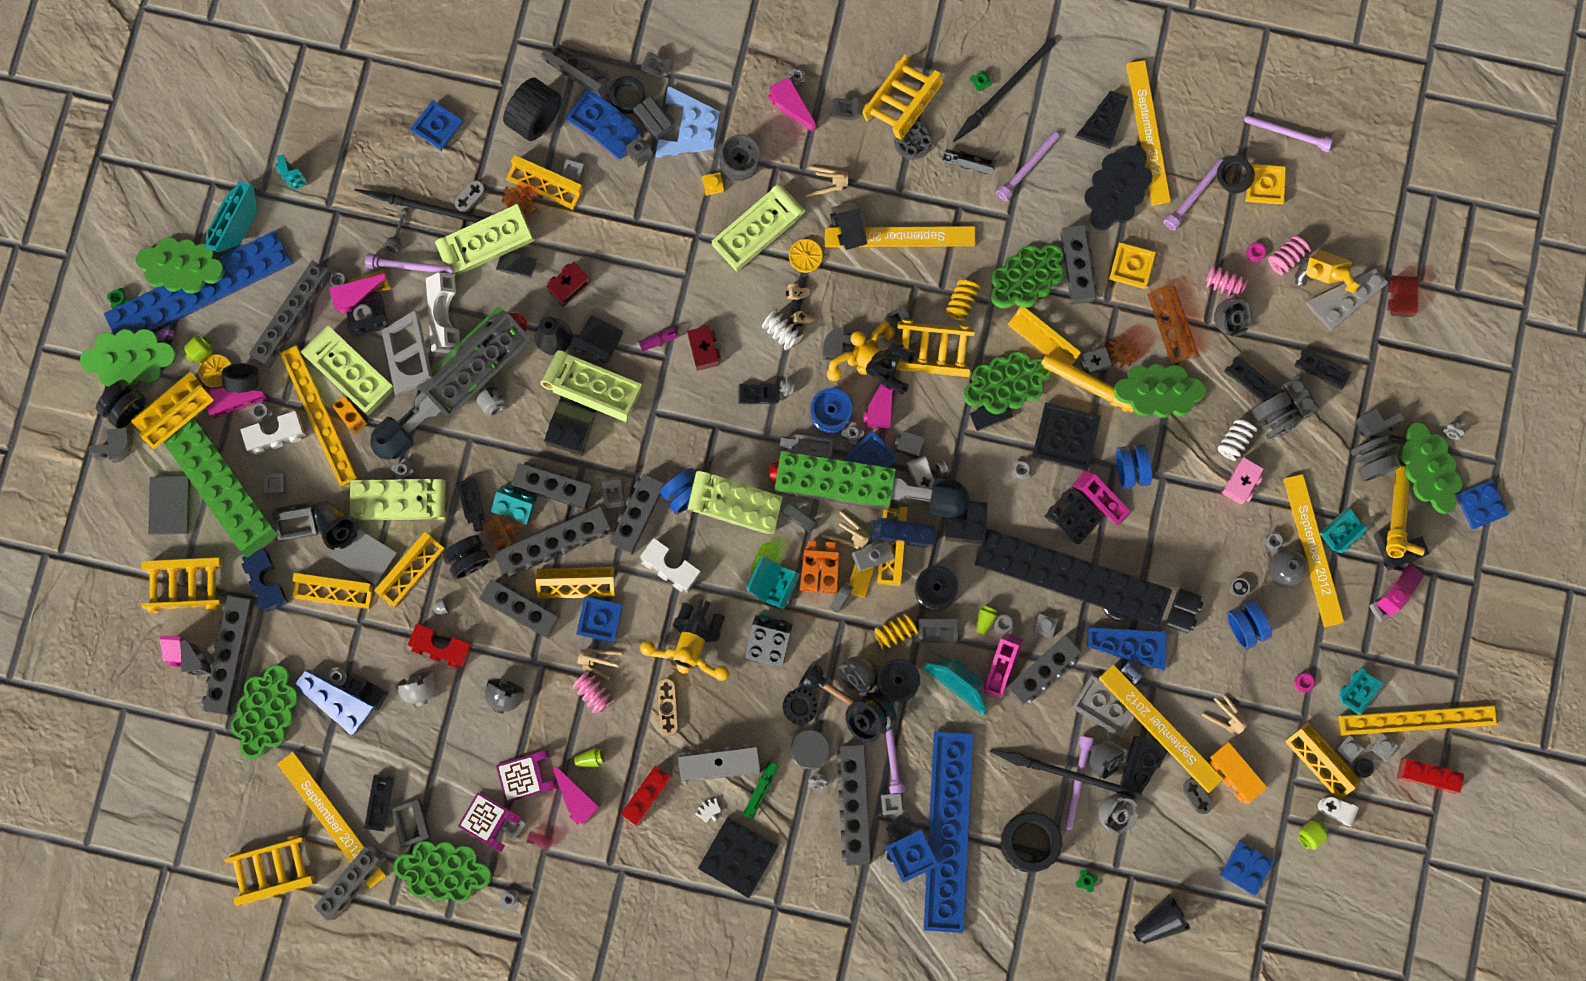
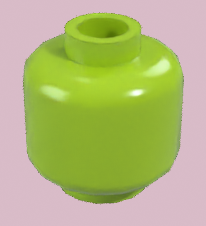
M196 335L185 345V357L192 363H203L213 353V343L204 335Z
M1310 820L1299 829L1298 840L1306 849L1315 850L1328 839L1326 832L1328 829L1323 822Z

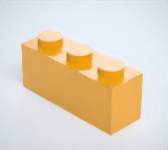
M1229 742L1222 745L1207 758L1210 761V766L1216 772L1219 771L1223 776L1222 781L1229 788L1232 787L1236 791L1235 796L1241 803L1245 802L1248 804L1267 789V786Z

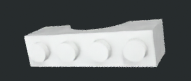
M439 272L426 278L431 351L448 353L460 343L459 329L451 325L448 315L450 301L456 293L455 275Z

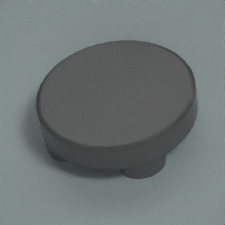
M915 121L902 140L894 138L897 152L902 157L910 160L924 157L930 150L932 143L929 130L918 121Z
M805 730L797 734L793 739L791 756L798 766L804 769H816L822 766L828 759L830 746L822 733L816 730Z

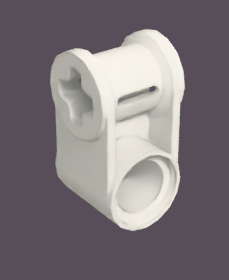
M922 456L906 462L916 487L932 490L934 478L926 457ZM925 481L926 484L929 483V486L926 487L925 485H922V482Z
M1325 797L1318 802L1320 813L1352 827L1359 807L1334 797ZM1326 803H1329V805L1332 806V809H1328Z

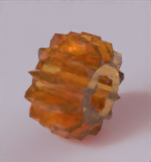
M1122 335L1121 340L1116 336L1114 342H1109L1110 348L1106 350L1110 354V360L1114 359L1112 363L1114 366L1119 362L1120 368H1123L1124 363L1129 367L1131 366V361L1135 362L1137 360L1135 355H1138L1139 351L1135 348L1138 344H1131L1133 338L1130 337L1127 341L1126 336ZM1120 349H1121L1122 351L1126 350V353H1125V354H1124L1123 352L1120 353L1119 350H1120Z

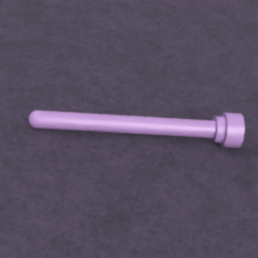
M1251 116L1244 117V121L1248 124L1318 145V148L1325 152L1329 151L1333 138L1328 136L1318 138Z
M1055 131L1008 184L1001 185L996 193L1002 200L1008 201L1010 199L1013 188L1060 137L1059 132Z
M1219 159L1179 209L1165 218L1164 224L1169 229H1177L1183 214L1216 176L1217 169L1224 159Z
M368 253L365 258L367 269H376L383 266L448 274L454 272L451 266L380 259L376 254Z
M892 728L886 732L892 776L889 791L890 794L905 793V784H902L899 777Z
M1080 736L1078 744H1080L1081 753L1077 773L1084 774L1088 753L1095 744V739ZM1077 780L1074 781L1065 828L1067 830H1072L1082 787V782Z

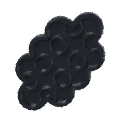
M1130 146L1126 148L1122 155L1117 153L1107 155L1103 159L1102 169L1094 173L1092 177L1093 186L1085 192L1084 199L1087 207L1092 210L1090 223L1095 229L1107 230L1113 225L1114 221L1119 223L1130 221L1134 216L1135 207L1144 201V190L1151 185L1152 173L1150 169L1145 167L1147 156L1143 148Z

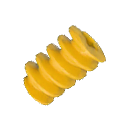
M966 279L957 281L958 287H955V294H952V300L949 301V307L946 308V313L951 318L964 322L966 319L963 316L970 315L966 309H972V306L968 303L975 302V299L971 296L978 295L974 289L981 288L977 283Z
M903 614V621L899 617L895 618L896 624L892 620L889 621V627L882 624V631L878 627L875 628V637L883 651V645L891 648V641L897 645V638L905 641V634L912 638L911 631L918 635L917 628L909 616Z

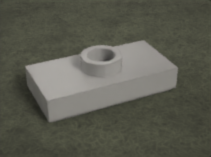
M888 542L852 553L858 571L895 559Z

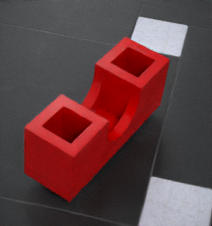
M419 624L415 625L407 644L412 648L411 652L422 655L423 652L430 655V659L440 662L441 659L448 661L447 665L456 669L459 666L465 667L473 647L471 644L452 637L446 648L438 649L434 644L437 632Z
M1405 758L1400 760L1396 779L1415 784L1430 785L1437 790L1457 794L1461 793L1465 774Z
M654 766L621 812V815L636 826H639L649 812L653 802L663 792L672 777L657 766Z

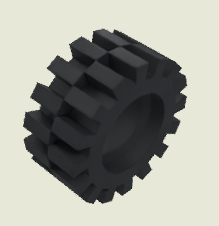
M802 688L790 691L785 696L782 704L783 713L786 718L792 723L799 725L809 723L816 715L818 708L815 696L810 691ZM797 699H803L808 705L807 711L803 714H797L793 711L792 705Z

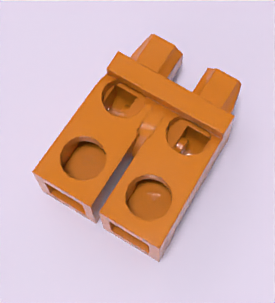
M808 541L806 550H804L800 591L817 593L818 575L821 573L820 593L837 594L839 552H837L835 542H826V550L818 551V541Z

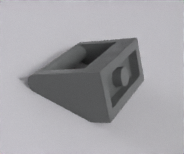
M313 502L274 508L272 517L275 529L279 534L277 536L279 542L318 535L316 521L312 512ZM303 516L309 517L311 529L282 533L281 520Z
M186 640L181 641V672L191 676L211 674L210 664L198 646Z
M415 800L390 809L400 847L432 839L421 800ZM412 808L420 836L407 841L399 811Z

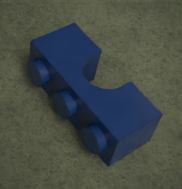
M879 518L873 521L872 540L884 542L902 541L908 542L907 545L924 548L934 545L935 526L888 518Z
M262 548L248 558L243 556L244 563H242V568L250 576L249 585L253 592L256 591L258 596L256 603L259 609L270 612L288 604L289 602L280 584L277 583L272 586H265L264 575L275 568L269 552Z

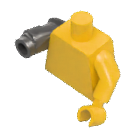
M1323 250L1318 251L1311 257L1302 258L1300 260L1301 265L1295 274V284L1305 286L1308 278L1311 277L1325 283L1344 281L1346 284L1345 290L1352 294H1355L1359 287V284L1354 282L1350 273L1352 261Z

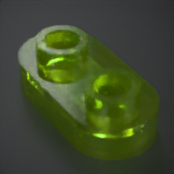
M765 543L760 547L751 566L752 575L761 556H766L772 561H776L778 549L774 544ZM767 549L772 551V554L769 556L765 554Z

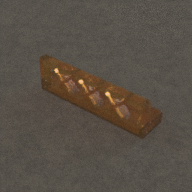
M1164 286L1147 294L1171 365L1186 359L1199 357L1176 286ZM1162 294L1163 297L1161 306L1157 304L1155 296ZM1164 311L1169 314L1167 323L1162 320ZM1169 329L1175 332L1173 341L1168 337ZM1176 346L1181 349L1183 356L1175 358L1174 350Z

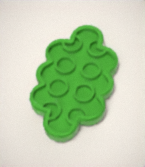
M164 238L158 242L155 248H144L136 256V264L142 271H145L147 282L153 287L165 286L171 292L183 289L189 294L197 293L204 287L205 283L214 284L220 281L225 273L224 266L215 259V252L213 250L205 248V244L195 245L191 240L177 242L173 238Z
M1029 245L1022 247L1018 252V256L1008 257L1005 260L1004 267L997 268L992 274V284L995 287L991 294L992 303L999 308H1009L1014 304L1027 308L1035 305L1038 297L1049 295L1051 286L1058 285L1063 280L1064 270L1060 266L1064 259L1063 250L1056 245H1046L1042 249Z
M124 329L120 330L116 335L105 332L97 336L95 348L87 349L82 353L80 364L85 371L97 373L100 382L106 386H111L121 379L134 386L140 381L144 383L156 382L161 376V367H167L174 363L176 351L168 343H159L157 335L151 330L142 329L135 333Z
M1013 352L1008 358L996 357L991 361L990 365L981 364L975 367L972 373L973 382L966 386L963 397L965 402L972 407L984 405L989 412L1002 414L1008 407L1018 409L1024 405L1025 401L1038 400L1043 393V383L1050 378L1051 371L1043 368L1044 365L1041 364L1043 359L1031 360L1023 352Z
M1153 364L1148 369L1139 365L1132 367L1127 374V378L1121 379L1116 383L1113 393L1118 401L1131 404L1133 411L1139 416L1147 417L1154 413L1158 417L1166 418L1171 413L1176 416H1186L1191 411L1193 403L1202 400L1206 393V388L1200 380L1188 378L1187 372L1180 366L1172 365L1165 368L1162 365Z
M1414 423L1408 426L1405 431L1407 442L1402 444L1399 449L1400 458L1406 464V477L1414 483L1413 491L1419 500L1423 502L1430 501L1437 512L1447 514L1456 507L1454 494L1462 488V480L1459 474L1455 472L1456 461L1448 454V444L1442 436L1437 434L1431 435L1428 428L1422 423Z
M275 664L270 666L265 671L263 677L254 676L249 678L244 685L245 695L236 704L238 715L231 722V730L235 736L241 738L240 751L248 759L260 758L264 755L267 747L275 748L282 745L286 739L285 728L289 727L294 720L292 709L299 702V694L294 687L289 685L290 673L282 665Z
M421 841L416 844L412 854H402L394 862L395 874L401 879L408 880L410 893L417 897L430 895L436 901H444L450 897L453 901L464 902L472 896L474 888H485L492 880L491 869L486 864L478 863L476 850L467 845L456 848L454 844L447 841L441 842L437 846L431 841Z

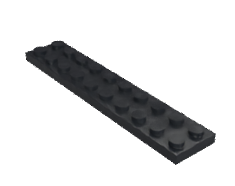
M988 528L985 534V542L982 543L974 563L975 566L1157 627L1160 626L1172 592L1170 588Z

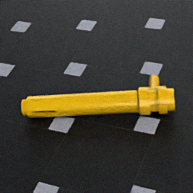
M1051 354L1044 356L1041 362L1044 365L1043 368L1109 401L1111 405L1121 407V410L1124 412H1133L1131 404L1122 403L1115 398L1113 386Z
M1401 465L1400 468L1395 470L1391 523L1386 545L1388 555L1393 558L1402 557L1406 550L1421 556L1425 552V548L1407 542L1406 523L1410 480L1405 474L1406 465Z

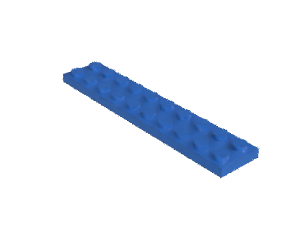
M274 230L217 258L216 260L220 261L225 269L223 278L214 284L205 283L204 287L197 293L189 294L183 289L171 292L165 286H161L103 313L112 333L116 335L120 330L124 329L135 333L142 329L155 332L292 265L277 232Z
M934 732L928 844L939 866L926 872L924 931L963 933L973 734Z

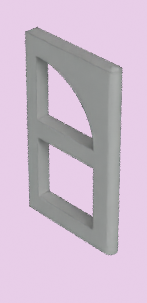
M413 311L382 330L396 397L433 378L419 312ZM413 323L417 342L396 353L393 334ZM419 352L423 372L417 375H406L401 370L399 363Z

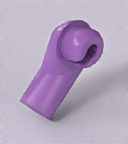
M164 327L155 334L158 337L159 343H162L165 338L173 339L175 331L170 330L169 327Z

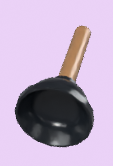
M817 661L811 663L798 687L806 689L823 688L848 705L856 701L826 682L827 679L823 677V670Z

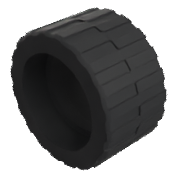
M535 77L527 79L510 98L504 111L503 122L526 140H536L547 131L556 118L561 106V95Z
M1026 812L1012 818L1005 825L1001 833L1000 842L1001 852L1006 858L1005 860L1013 868L1029 873L1045 870L1054 864L1060 856L1063 844L1059 827L1047 815L1039 814L1038 812ZM1036 824L1047 832L1050 844L1043 858L1037 861H1026L1016 854L1013 848V836L1022 825Z

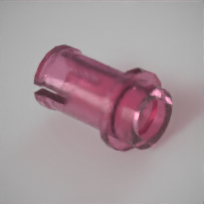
M530 831L526 843L542 848V851H549L553 842L550 836L544 837L533 831Z

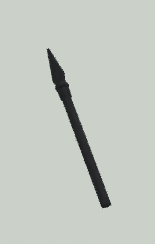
M1050 38L986 104L976 110L975 114L967 118L953 139V142L978 126L990 109L1056 43L1053 38Z
M354 189V191L381 201H387L390 204L404 205L473 223L485 219L484 217L407 199L394 193L390 195L384 192Z
M990 750L991 753L1017 766L1043 770L1141 799L1142 791L1046 764L1037 759L1033 760L1032 757H1026L1022 753Z

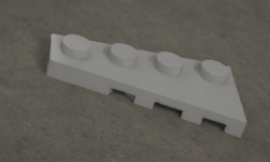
M1376 269L1354 279V282L1359 284L1355 294L1346 291V284L1344 283L1307 301L1305 304L1332 331L1388 283Z

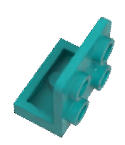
M761 556L749 580L747 591L767 604L784 609L800 574L781 567L766 556Z

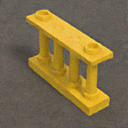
M905 54L901 60L896 62L893 71L871 101L864 106L862 112L868 123L875 116L893 126L892 129L895 137L900 140L904 138L944 83L941 73L936 70L927 76L910 67L908 56ZM907 73L925 84L917 91L900 82V79ZM896 87L913 96L914 99L910 104L906 105L889 96V94ZM886 102L904 113L896 120L878 109Z
M902 319V322L898 321V329H903L902 345L909 350L911 330L922 331L920 354L917 361L914 360L913 363L909 364L899 358L896 370L969 377L970 367L966 366L965 354L967 337L974 336L975 333L971 326L959 325V327L921 324L913 323L914 320ZM930 332L941 333L939 356L936 362H928L927 359ZM949 334L960 335L958 357L955 364H947L946 361Z
M191 371L131 420L141 431L139 435L153 450L214 401Z
M220 558L141 561V569L150 574V603H141V608L146 609L149 613H158L160 609L206 607V610H217L218 606H223V602L216 600V571H218V568H224V560ZM198 569H206L208 572V600L196 601V572H198ZM179 570H186L188 572V601L177 602V573H179ZM160 571H167L169 573V602L158 603V574H160Z
M295 835L288 837L287 842L244 854L241 851L229 854L230 858H226L224 861L225 863L234 864L240 889L239 896L233 898L235 906H241L315 885V876H308V873L306 874L299 847V844L306 842V839ZM290 846L298 874L296 876L297 880L289 882V879H286L280 849ZM268 852H272L279 880L277 886L270 887L269 884L267 885L260 856ZM253 857L259 883L258 891L252 893L247 888L241 860Z

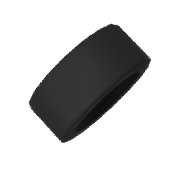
M622 76L616 79L610 88L612 105L621 113H634V107L645 100V91L642 83L632 76ZM625 85L635 87L638 91L637 100L632 104L620 103L616 94L620 87Z
M1241 156L1226 158L1217 169L1218 182L1230 193L1244 192L1251 187L1254 181L1255 172L1252 165L1246 158ZM1235 165L1244 166L1246 169L1245 178L1238 184H1229L1225 179L1228 169Z
M244 363L232 364L223 368L221 372L222 385L227 391L236 393L249 392L256 389L259 385V371L253 365Z

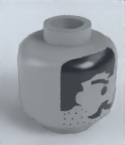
M495 387L482 388L476 400L484 414L491 416L499 414L505 404L504 398Z

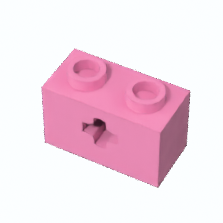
M1243 457L1223 489L1222 494L1241 505L1245 501L1249 502L1254 494V491H1252L1254 485L1258 486L1263 478V475H1261L1263 468ZM1243 479H1246V485H1245V486L1242 485V483H1243L1242 480H1243Z

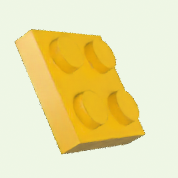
M1251 164L1255 177L1251 187L1246 190L1245 202L1283 205L1286 167Z
M1119 242L1109 280L1146 289L1156 252Z

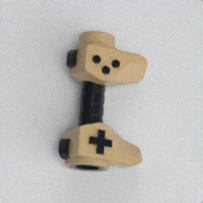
M799 284L788 285L786 291L787 298L792 300L794 314L790 316V323L794 325L793 327L804 326L806 323H811L815 320L813 316L807 315L800 310L799 300L808 297L810 289L800 288Z

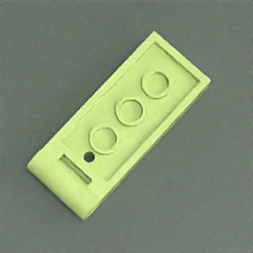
M779 183L714 238L712 246L738 272L792 226L806 210Z
M516 204L455 233L440 238L435 244L444 265L453 267L454 272L452 274L457 276L535 241L521 207Z
M328 325L301 351L317 369L367 416L394 391V387Z
M559 350L556 352L541 381V385L544 388L553 390L558 395L627 422L642 390V384Z
M696 471L688 510L761 533L774 534L782 496L717 475Z
M397 479L350 481V516L356 521L445 519L446 480Z

